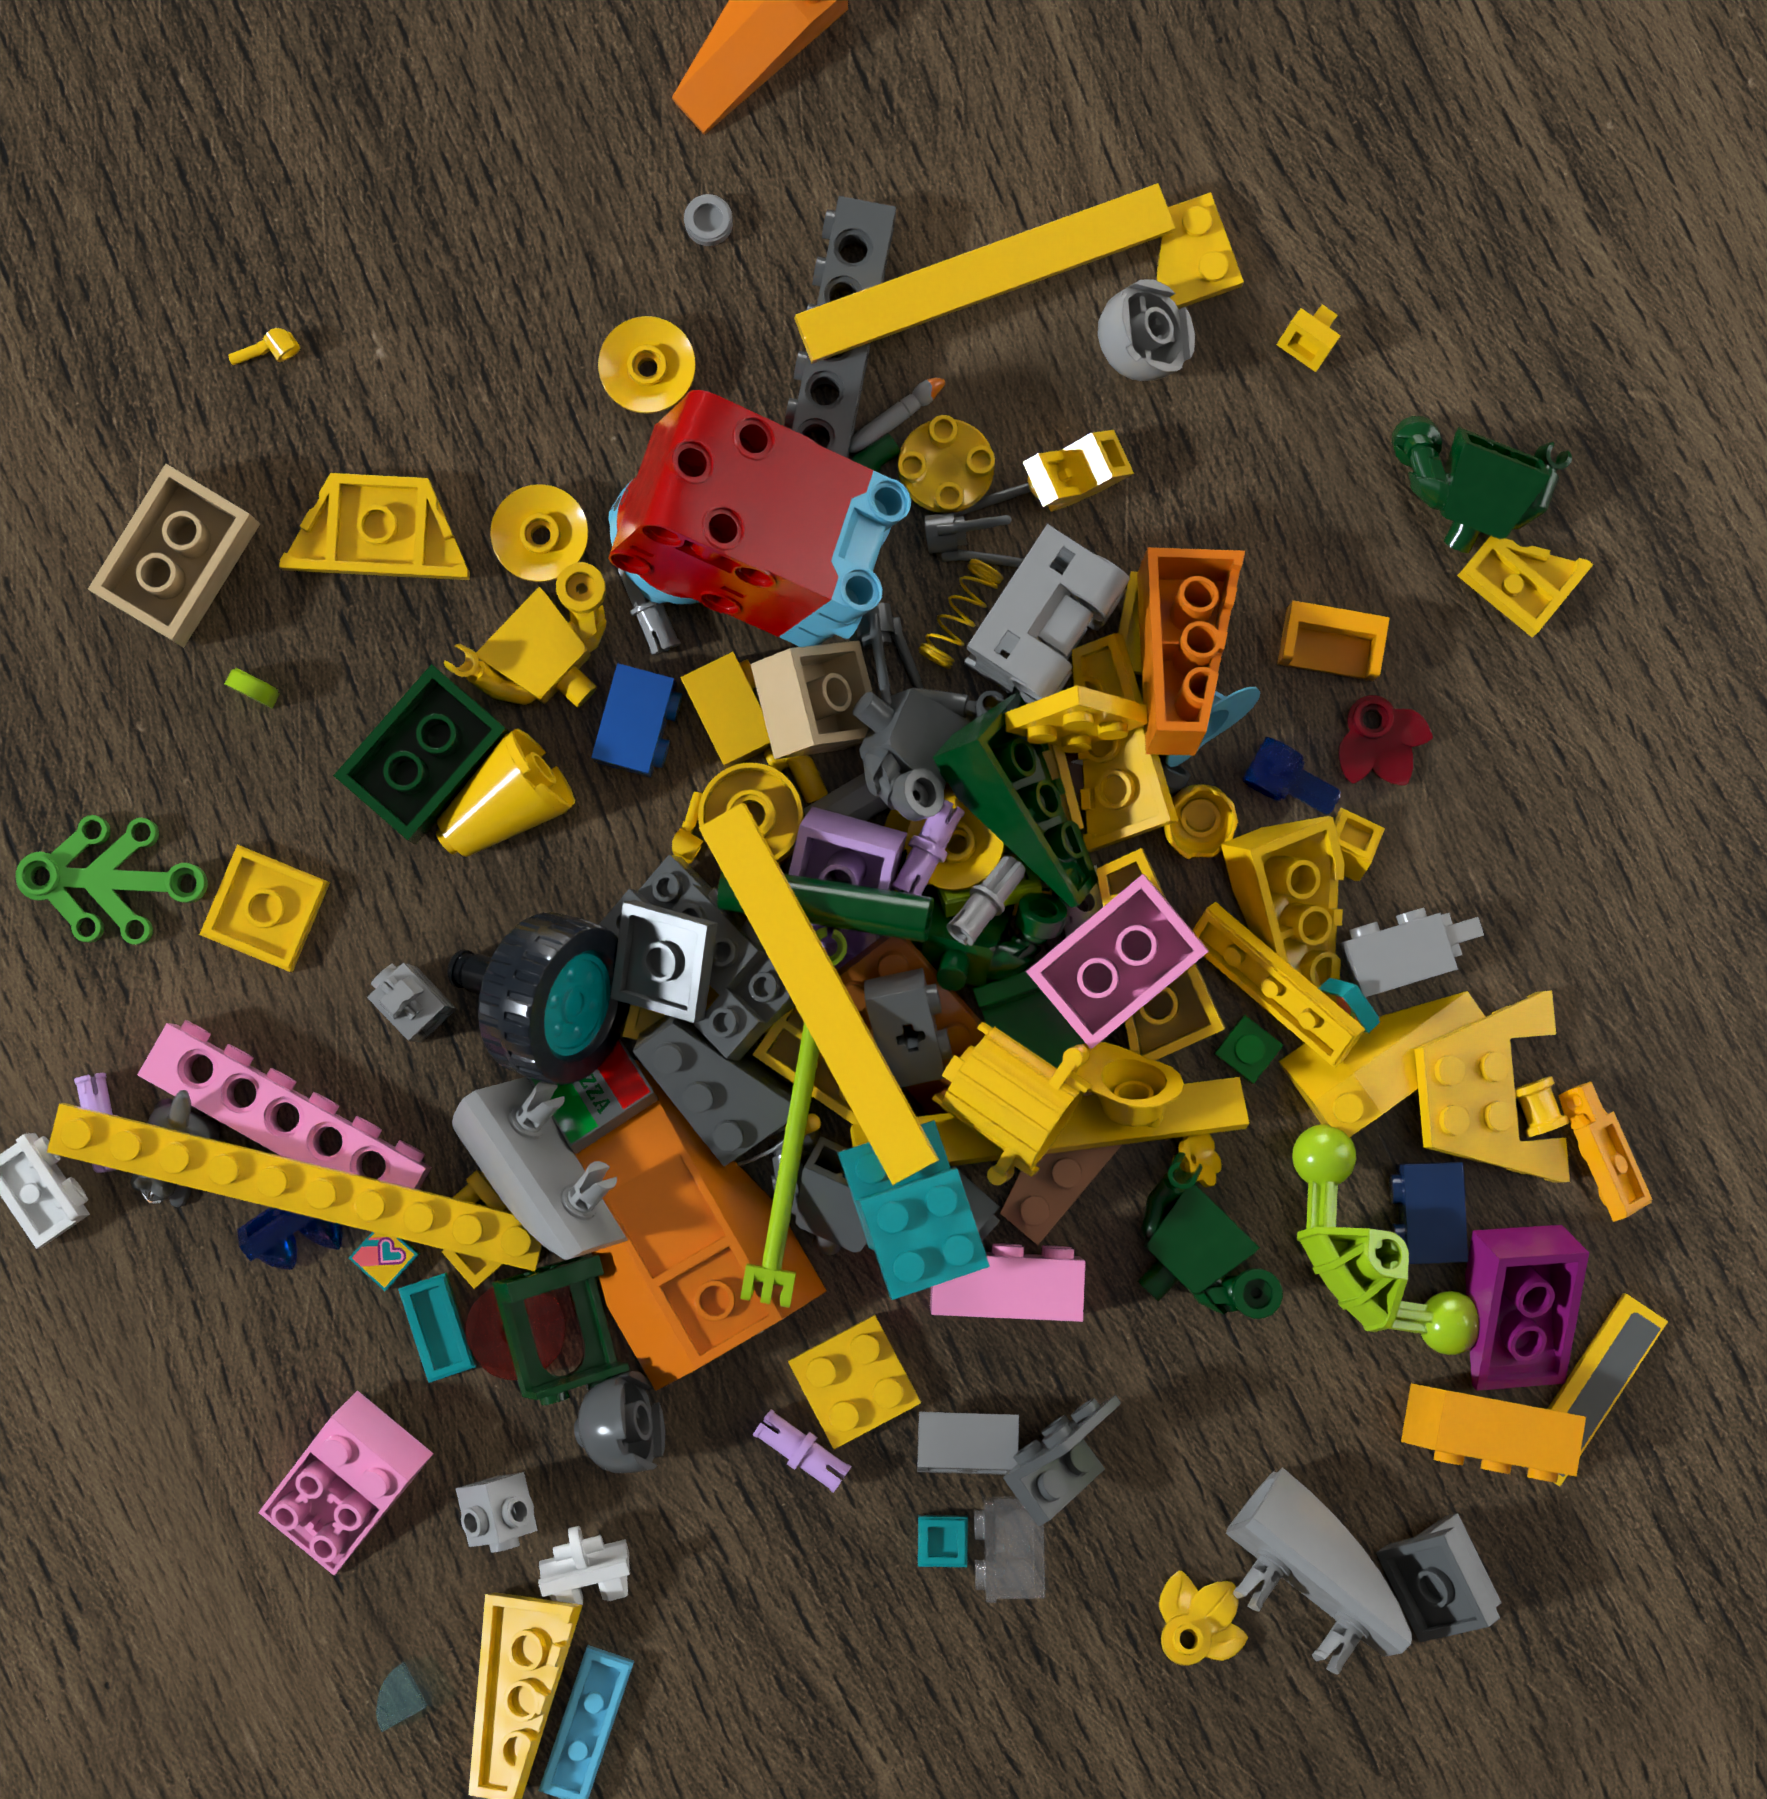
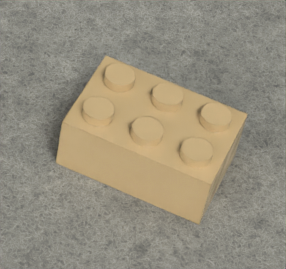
M165 464L88 590L184 648L260 526V523L248 512L168 464Z

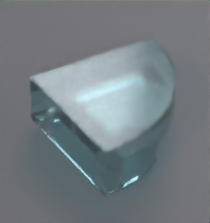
M404 1661L389 1673L378 1694L376 1716L381 1732L423 1710L428 1705Z

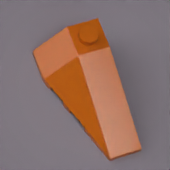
M729 0L673 94L672 100L705 135L848 10V0Z

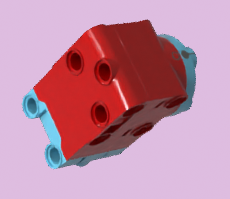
M692 390L666 416L655 424L637 476L621 491L616 502L609 510L608 520L612 549L608 559L614 566L623 570L629 579L639 587L644 597L651 602L659 604L666 602L675 604L701 602L713 611L728 614L791 642L798 647L821 645L834 635L849 639L856 631L862 616L879 604L883 589L880 580L873 573L880 548L885 542L891 527L907 516L911 507V498L906 487L895 479L884 476L826 449L812 439L708 391Z

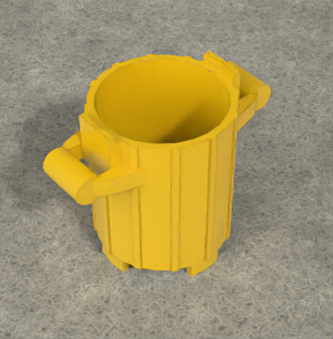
M982 1022L978 1025L977 1029L986 1035L976 1047L970 1045L961 1057L953 1056L942 1074L943 1077L952 1083L945 1096L937 1093L933 1096L932 1100L940 1104L942 1109L1004 1150L997 1164L992 1166L987 1173V1178L991 1184L1001 1185L1013 1177L1014 1167H1017L1030 1177L1039 1171L1040 1168L1036 1166L1062 1132L1079 1105L1084 1093L1091 1090L1093 1085L1076 1074L1080 1065L1084 1064L1089 1058V1051L1085 1046L1075 1045L1067 1049L1063 1054L1062 1063L1058 1068H1055L998 1028H992L985 1022Z

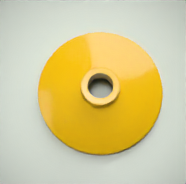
M642 316L621 323L606 337L599 353L598 371L605 391L618 405L637 413H657L671 408L686 395L695 376L696 362L690 341L676 325L658 317ZM646 361H652L657 365L656 373L649 377L643 376L639 372L641 364Z
M544 484L525 486L508 495L498 506L493 516L490 533L493 550L501 564L513 575L533 582L555 580L566 566L580 562L585 553L589 535L588 523L578 502L562 489ZM539 528H545L550 531L548 542L541 545L533 542V533Z
M954 793L944 794V800L953 803L952 808L954 809L956 806L960 807L965 811V814L961 817L945 848L948 855L944 863L938 862L928 883L943 890L959 891L979 885L988 877L1002 859L1005 844L959 801ZM927 818L910 822L906 837L907 856L912 849L908 845L912 836H919ZM957 838L964 839L966 841L964 851L958 854L949 851L951 841Z

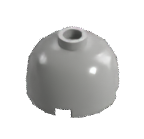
M1154 279L1139 280L1117 293L1107 302L1098 321V339L1107 361L1119 374L1132 380L1154 381L1165 378L1183 368L1184 361L1190 359L1194 352L1195 331L1187 308L1178 309L1175 302L1170 298V296L1176 293L1169 286Z

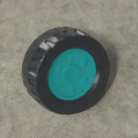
M543 912L533 915L517 924L504 937L492 957L474 954L472 951L463 949L451 957L447 967L449 982L454 987L465 988L467 991L480 995L478 1008L480 1032L484 1045L493 1059L506 1069L555 1085L572 1084L588 1077L597 1070L616 1046L630 1010V1004L611 999L618 937L606 927L574 916L555 912Z

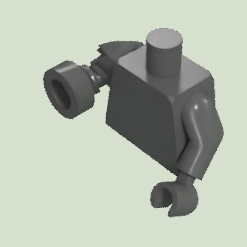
M909 688L892 695V704L890 706L873 692L865 693L854 706L853 715L869 727L859 751L863 759L865 780L870 794L874 796L878 794L891 810L899 811L907 820L916 822L935 816L943 806L944 788L947 782L941 776L939 768L932 757L955 732L970 723L966 719L967 715H972L976 719L987 712L984 707L993 708L1005 699L1001 693L986 691L980 695L978 701L969 700V695Z
M818 1129L804 1137L791 1213L796 1215V1223L799 1228L815 1235L813 1238L814 1247L822 1254H837L841 1247L852 1252H861L867 1241L837 1153L848 1148L821 1137ZM785 1130L768 1137V1143L771 1148L784 1140ZM782 1147L773 1152L776 1156L772 1158L775 1175L771 1174L774 1191ZM808 1159V1161L806 1162V1164H805V1166H804V1165L801 1163V1161H805V1160Z

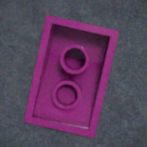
M1563 1225L1472 1231L1465 1280L1466 1296L1473 1301L1479 1320L1478 1338L1475 1345L1470 1348L1472 1386L1476 1391L1565 1384L1589 1252Z

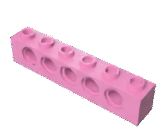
M187 1020L184 1021L182 1026L166 1023L137 1074L173 1096H176L180 1090H186L191 1099V1106L283 1157L367 1177L362 1169V1161L367 1153L375 1151L383 1156L386 1164L383 1175L377 1180L420 1190L432 1168L422 1162L425 1153L401 1140L398 1141L396 1146L389 1144L379 1138L382 1129L359 1116L355 1117L353 1123L336 1114L339 1105L316 1092L312 1093L310 1099L293 1090L296 1081L273 1068H270L266 1075L250 1066L254 1059L251 1055L230 1044H227L225 1050L216 1047L208 1042L211 1033ZM205 1055L213 1064V1073L208 1081L199 1083L192 1075V1064L199 1056ZM244 1079L251 1081L256 1088V1098L248 1107L240 1106L234 1097L236 1085ZM286 1103L294 1105L299 1112V1122L289 1132L283 1130L277 1122V1112ZM328 1127L337 1129L342 1136V1147L332 1156L323 1152L319 1144L321 1133Z

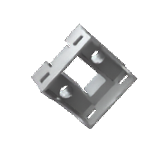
M1047 524L967 645V650L971 654L964 661V665L1004 690L1009 696L1020 693L1026 704L1060 692L1073 673L1071 671L1072 665L1067 661L1072 654V649L1076 648L1088 630L1087 627L1098 631L1101 626L1105 625L1126 592L1125 588L1130 579L1129 576L1112 562L1093 554ZM1002 650L1010 654L1007 659L1000 655Z

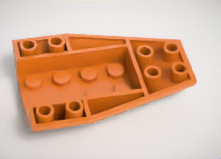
M635 1060L659 1100L575 1155L585 1171L594 1161L604 1162L609 1165L610 1168L607 1170L602 1181L617 1177V1183L614 1188L609 1190L602 1199L628 1241L594 1251L592 1254L600 1256L604 1274L598 1277L606 1305L655 1391L781 1321L827 1290L789 1226L781 1269L796 1272L790 1308L780 1306V1293L783 1286L779 1285L773 1286L770 1304L760 1303L763 1283L754 1281V1293L751 1300L740 1299L746 1264L762 1266L773 1200L738 1166L735 1160L725 1167L720 1163L649 1071L638 1060Z

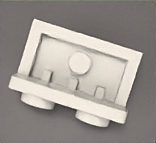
M28 1133L17 1138L16 1144L0 1154V1196L35 1248L39 1249L89 1216L90 1213L84 1206L88 1198L82 1187L74 1178L69 1177L66 1179L56 1163L60 1161V1156L47 1153L49 1140L44 1136L38 1138L36 1133Z

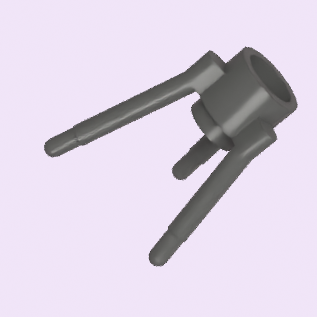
M1028 483L984 496L975 505L960 512L926 515L925 528L929 554L941 553L942 562L957 560L969 562L971 559H977L986 564L1019 568L1025 558L958 549V546L967 545L966 532L1008 525L1012 521L1009 515L965 521L962 515L1029 493L1031 490Z
M879 603L862 616L856 631L849 638V642L859 640L860 642L862 641L864 649H873L881 699L890 706L892 698L884 647L892 644L891 637L894 639L913 687L924 689V686L904 638L900 617L892 616L891 604Z

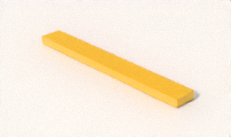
M1157 183L795 314L794 319L811 364L1165 236L1173 233L1176 228L1160 186Z
M740 803L698 827L892 1185L937 1162L939 1158L746 804Z
M1240 1077L1184 1084L1181 1095L1166 1105L1163 1121L1156 1128L1148 1126L1131 1127L1115 1123L1103 1112L1098 1095L1083 1096L1068 1123L1046 1154L1246 1129L1249 1125V1119ZM949 1113L917 1117L920 1125L935 1120L950 1166L999 1160L1004 1150ZM860 1124L851 1126L850 1132L853 1147L869 1142Z

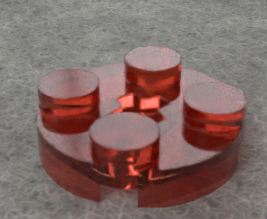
M491 1287L474 1302L466 1321V1340L474 1357L488 1373L505 1380H518L505 1332H503V1322L494 1288ZM549 1292L524 1299L538 1356L544 1369H547L559 1356L566 1339V1320L561 1304Z

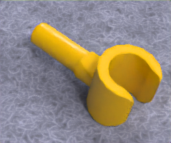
M274 328L264 335L262 341L233 352L228 356L231 364L236 365L271 351L276 360L282 362L300 351V346L292 333L281 328Z
M693 792L685 821H683L682 826L672 840L673 854L682 857L688 864L694 861L704 843L703 840L691 834L698 820V808L702 793Z

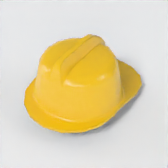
M1099 1042L1092 1049L1086 1043L1080 1044L1088 1049L1089 1058L1084 1064L1080 1065L1076 1074L1093 1085L1092 1089L1088 1091L1098 1095L1105 1115L1111 1121L1124 1126L1158 1127L1163 1121L1166 1105L1173 1102L1182 1093L1184 1083L1181 1074L1169 1065L1148 1059L1123 1047L1107 1042Z

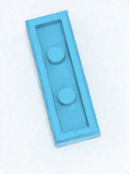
M590 1645L586 1647L538 1791L561 1799H589L634 1660Z

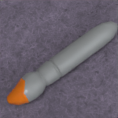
M935 377L919 383L912 394L901 399L900 402L891 406L851 437L849 452H860L908 419L909 416H912L921 406L929 405L945 386V380Z

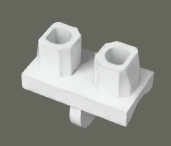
M579 1526L571 1527L568 1529L570 1543L553 1547L554 1557L539 1561L541 1578L538 1582L542 1597L550 1596L552 1601L583 1605L581 1587L598 1583L602 1600L612 1601L628 1595L627 1576L630 1575V1565L626 1539L604 1545L601 1535L584 1539Z

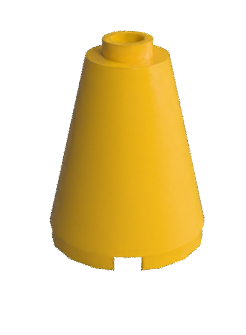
M516 728L509 734H505L437 818L439 830L436 831V836L450 854L455 855L458 852L464 857L471 856L566 813L575 804L572 790L557 765L550 769L541 758L546 754L545 750L531 736Z

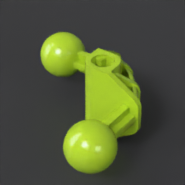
M1328 1124L1315 1125L1305 1130L1297 1138L1292 1153L1295 1170L1308 1183L1306 1229L1297 1232V1241L1301 1242L1313 1265L1312 1270L1316 1275L1319 1274L1327 1288L1338 1299V1305L1343 1310L1351 1313L1363 1325V1328L1369 1332L1392 1329L1420 1333L1430 1348L1445 1355L1461 1354L1472 1348L1478 1338L1479 1320L1476 1307L1468 1296L1459 1292L1445 1291L1432 1296L1425 1304L1401 1301L1408 1281L1409 1252L1404 1240L1399 1235L1389 1231L1370 1228L1336 1227L1338 1185L1344 1182L1353 1172L1356 1164V1149L1351 1138L1343 1131Z

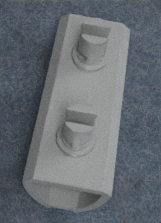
M523 1077L473 1091L459 1103L452 1120L453 1129L498 1196L515 1218L536 1240L564 1260L628 1241L602 1199L609 1190L614 1188L617 1183V1177L602 1181L610 1166L600 1161L592 1162L585 1171L551 1117L564 1103V1096L551 1099L558 1087L557 1085L541 1081L533 1088L528 1078Z
M1283 1467L1279 1472L1273 1471L1234 1518L1225 1533L1257 1558V1561L1243 1581L1233 1591L1234 1596L1237 1599L1245 1597L1257 1585L1247 1607L1259 1612L1281 1577L1336 1621L1319 1648L1312 1654L1315 1661L1325 1660L1334 1651L1326 1668L1334 1674L1341 1672L1343 1665L1360 1640L1382 1657L1403 1653L1411 1645L1412 1633L1397 1599L1379 1569L1348 1529L1310 1490Z

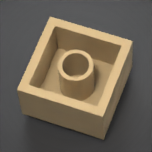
M859 640L789 648L751 664L774 760L844 750L863 743L869 727L853 715V709L857 701L865 693L872 692Z

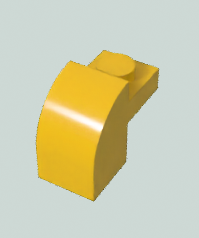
M1114 430L1090 433L1062 450L1038 453L1023 462L1028 473L1027 480L1031 492L1041 501L1042 506H1048L1050 511L1075 504L1134 474Z

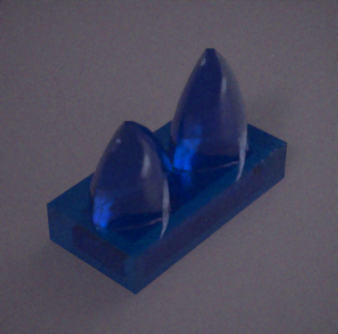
M269 1207L237 1229L240 1249L250 1262L258 1258L272 1267L293 1270L297 1260V1244L293 1233L299 1230L306 1238L316 1244L339 1250L342 1246L343 1238L342 1224Z

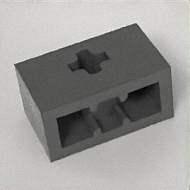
M923 968L864 980L865 1003L874 1040L900 1088L944 1079L945 1077L942 1076L945 1070L944 1060L953 1058L947 1029L937 1030L934 1015L942 1013V1007L936 983L927 985ZM912 1024L915 1031L907 1033L905 1025Z

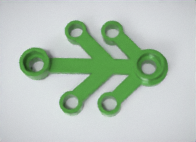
M96 815L84 817L79 822L77 831L51 854L34 852L21 860L16 870V883L19 890L30 899L37 901L49 900L71 925L74 937L79 941L87 943L96 942L102 937L104 923L99 916L85 913L66 888H85L120 927L121 936L127 943L143 945L153 935L151 922L145 917L136 915L114 890L168 892L169 896L176 901L193 903L204 896L208 887V880L204 871L190 863H179L173 866L169 872L116 870L140 847L148 848L157 842L159 838L158 826L153 821L143 817L132 820L127 826L126 833L87 868L66 867L89 845H101L108 840L111 832L110 825L104 818ZM97 821L102 828L101 834L96 839H90L86 833L87 826L91 822ZM147 824L151 831L150 836L147 840L139 842L135 837V830L139 825ZM45 867L50 873V878L45 885L39 886L35 882L34 876L38 869ZM186 875H193L197 882L196 888L190 893H185L180 885L181 880ZM90 918L95 923V932L91 936L85 937L80 931V925L84 920ZM135 921H140L144 925V934L139 939H133L129 934V927Z

